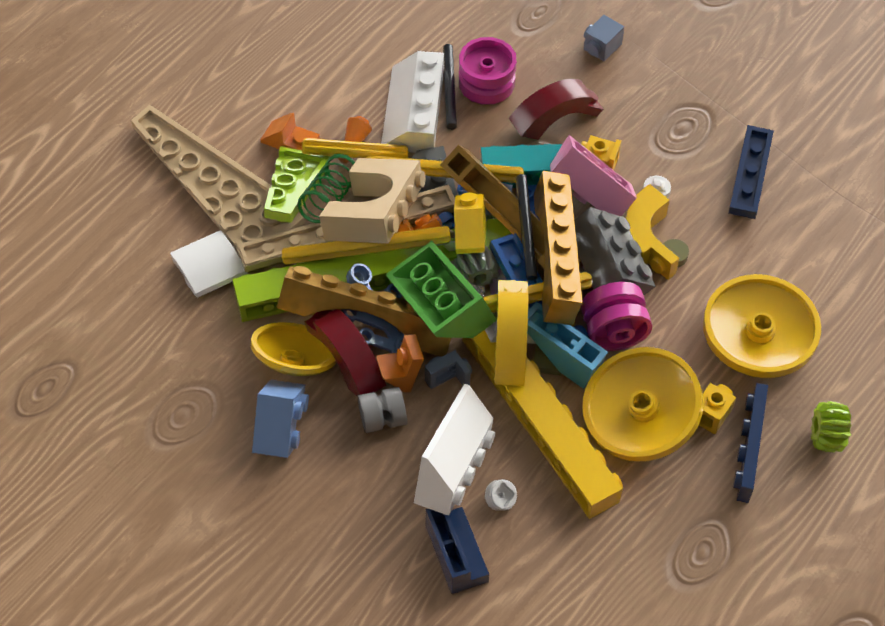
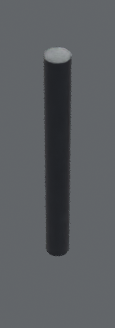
M445 44L443 46L446 128L454 130L457 128L453 46Z
M520 174L515 179L526 279L532 281L536 280L538 275L527 176Z

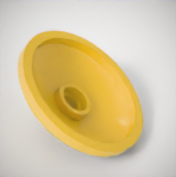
M288 322L271 323L261 326L252 334L250 346L254 355L264 365L279 373L290 376H312L323 373L336 364V359L328 348L309 333L305 325Z

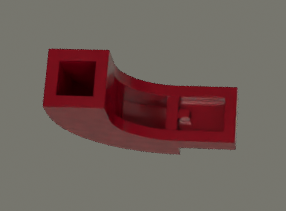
M565 79L549 84L530 95L515 109L509 120L521 137L539 140L555 121L568 114L582 113L598 117L604 109L598 102V96L593 91L587 89L581 80Z
M340 309L319 311L313 317L304 321L307 331L320 340L336 359L348 389L356 396L376 392L386 386L378 362L356 326Z

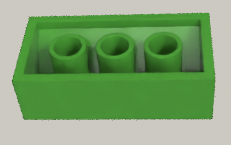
M430 241L386 274L387 278L436 337L474 338L497 321L483 297L433 241Z

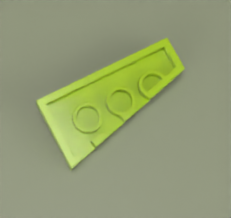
M280 146L279 158L276 160V169L272 176V185L269 188L264 207L265 218L291 223L299 212L297 202L300 195L309 186L311 181L314 180L330 156L303 154L302 150Z

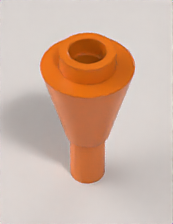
M361 116L348 118L344 141L363 142L372 131L369 121ZM338 158L342 163L347 164L349 162L347 159Z

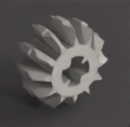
M485 246L484 253L457 254V258L451 261L475 289L480 287L484 289L485 285L492 284L493 279L499 276L498 270L500 267L492 251L487 246Z

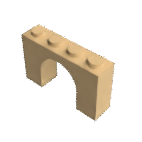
M358 158L349 171L353 196L380 198L366 202L329 201L319 216L324 240L389 243L394 233L398 231L401 221L407 216L410 206L416 201L420 189L424 187L426 180L425 172L421 170L420 160Z

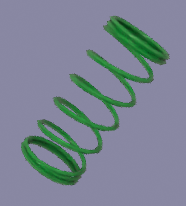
M334 154L329 157L314 180L311 181L309 186L300 195L297 207L303 218L312 223H321L320 220L307 216L302 210L301 199L307 212L313 217L320 219L319 216L314 215L305 204L306 195L309 196L312 204L322 211L324 209L314 203L311 194L317 195L319 199L327 204L331 201L326 195L318 192L316 186H321L327 194L335 197L336 201H342L344 195L352 187L351 181L348 182L343 174L329 169V166L339 165L348 172L350 169L341 163L329 162L336 158H344L354 165L355 161L349 156ZM330 172L337 173L345 182L336 180ZM321 179H326L331 186L341 190V195H337L332 188L322 184ZM330 180L336 183L339 187L333 185L330 182Z

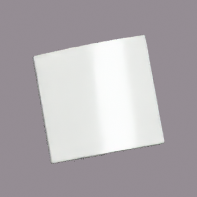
M221 230L170 253L173 262L184 275L186 284L197 298L233 282L232 279L248 274L244 270L240 257Z

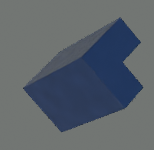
M463 507L453 509L449 516L429 508L426 509V529L451 594L488 583L489 572Z

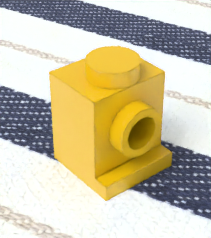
M590 135L588 142L582 141L581 145L611 169H615L620 155L622 140L616 139V142Z
M710 383L703 393V413L699 426L715 435L733 410L737 398L733 396V392L729 387L723 384L715 386Z

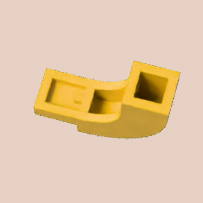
M649 184L636 195V200L628 208L626 220L630 224V232L633 239L641 248L640 254L645 264H650L656 273L669 280L676 274L679 257L663 245L654 236L651 229L667 216L670 200Z
M498 280L494 385L524 386L528 281Z

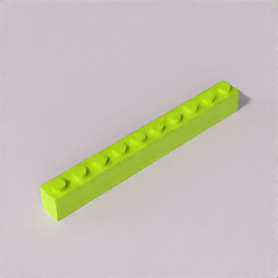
M489 219L486 221L485 246L489 248L491 240L511 235L512 233L498 219ZM436 245L450 261L457 258L456 250L449 251L444 245ZM422 247L297 263L291 266L306 267L312 273L319 275H333L340 281L347 283V272L354 264L362 263L368 266L372 272V279L369 282L370 287L373 291H380L386 289L391 284L386 274ZM290 266L272 268L256 274H245L232 279L242 322L288 312L278 309L277 304L284 277Z

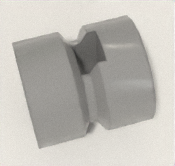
M399 387L385 389L379 396L375 392L357 396L365 433L380 431L386 424L390 428L407 425L405 404Z

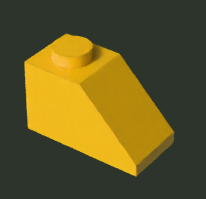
M469 192L455 195L456 254L484 253L486 240L484 194Z

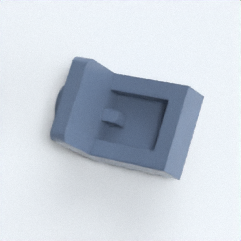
M456 350L442 357H435L425 365V382L430 389L454 377H457L462 386L464 384L470 386L472 368L465 358L461 359Z

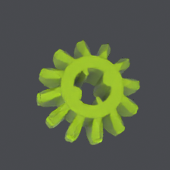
M819 402L814 409V416L811 418L812 426L810 429L812 430L811 439L814 448L831 453L842 452L848 445V438L851 436L850 428L852 425L849 408L847 405L837 402Z

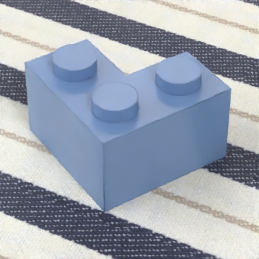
M270 380L258 393L252 453L288 458L292 451L298 448L300 431H296L297 420L301 419L302 412L307 411L309 395L304 394L305 384Z

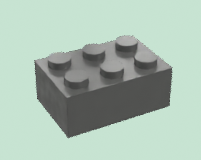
M590 207L574 219L577 253L585 271L591 274L593 289L608 283L631 282L640 287L644 296L656 287L652 280V271L645 264L640 254L641 248L633 239L630 232V224L623 216Z

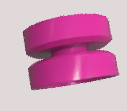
M480 37L471 40L463 46L459 54V89L465 97L479 104H496L504 101L512 94L515 87L517 61L516 53L511 45L501 39Z
M631 282L608 283L597 287L582 300L581 311L587 324L589 339L607 351H617L635 346L648 337L653 325L650 315L645 308L646 302L643 292L638 285Z

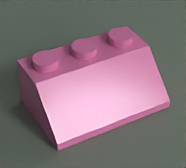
M570 135L566 138L550 165L551 172L570 175L571 189L574 190L572 194L583 204H586L588 201L595 209L622 216L637 198L632 185Z

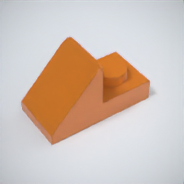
M289 113L273 120L260 141L262 144L276 149L282 146L302 150L303 139H320V134L296 126L295 114Z
M416 334L404 335L397 353L376 356L383 379L391 385L399 387L405 393L411 392L424 360Z

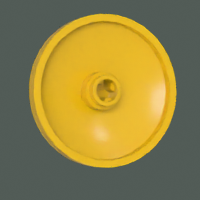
M751 274L733 278L715 290L706 305L703 317V331L710 349L730 368L753 377L775 378L799 370L813 357L821 336V320L811 299L797 286L778 277Z
M654 347L633 348L609 358L598 367L590 378L583 396V416L594 440L608 453L629 461L656 460L677 451L692 437L703 413V393L693 369L676 354Z

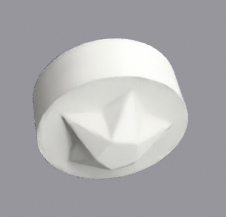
M651 176L645 180L643 188L651 184L665 197L669 198L671 184L666 178Z
M494 480L485 490V500L488 506L494 510H508L516 503L517 491L515 486L508 480Z

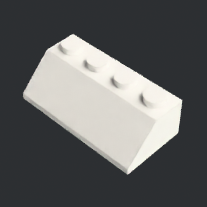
M417 51L392 67L381 144L406 145L408 152L416 153L417 150L435 148L444 76V53Z
M463 385L422 455L414 498L415 504L448 516L455 504H461L466 490L464 486L471 485L476 472L475 466L480 467L486 453L484 449L491 448L495 437V432L491 431L494 418L469 385Z

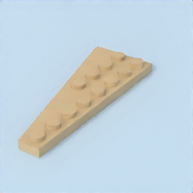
M148 105L131 120L134 130L236 249L238 244L301 227L307 221L299 212L291 223L265 218L264 207L271 185L153 106ZM302 206L304 213L310 217L305 207Z

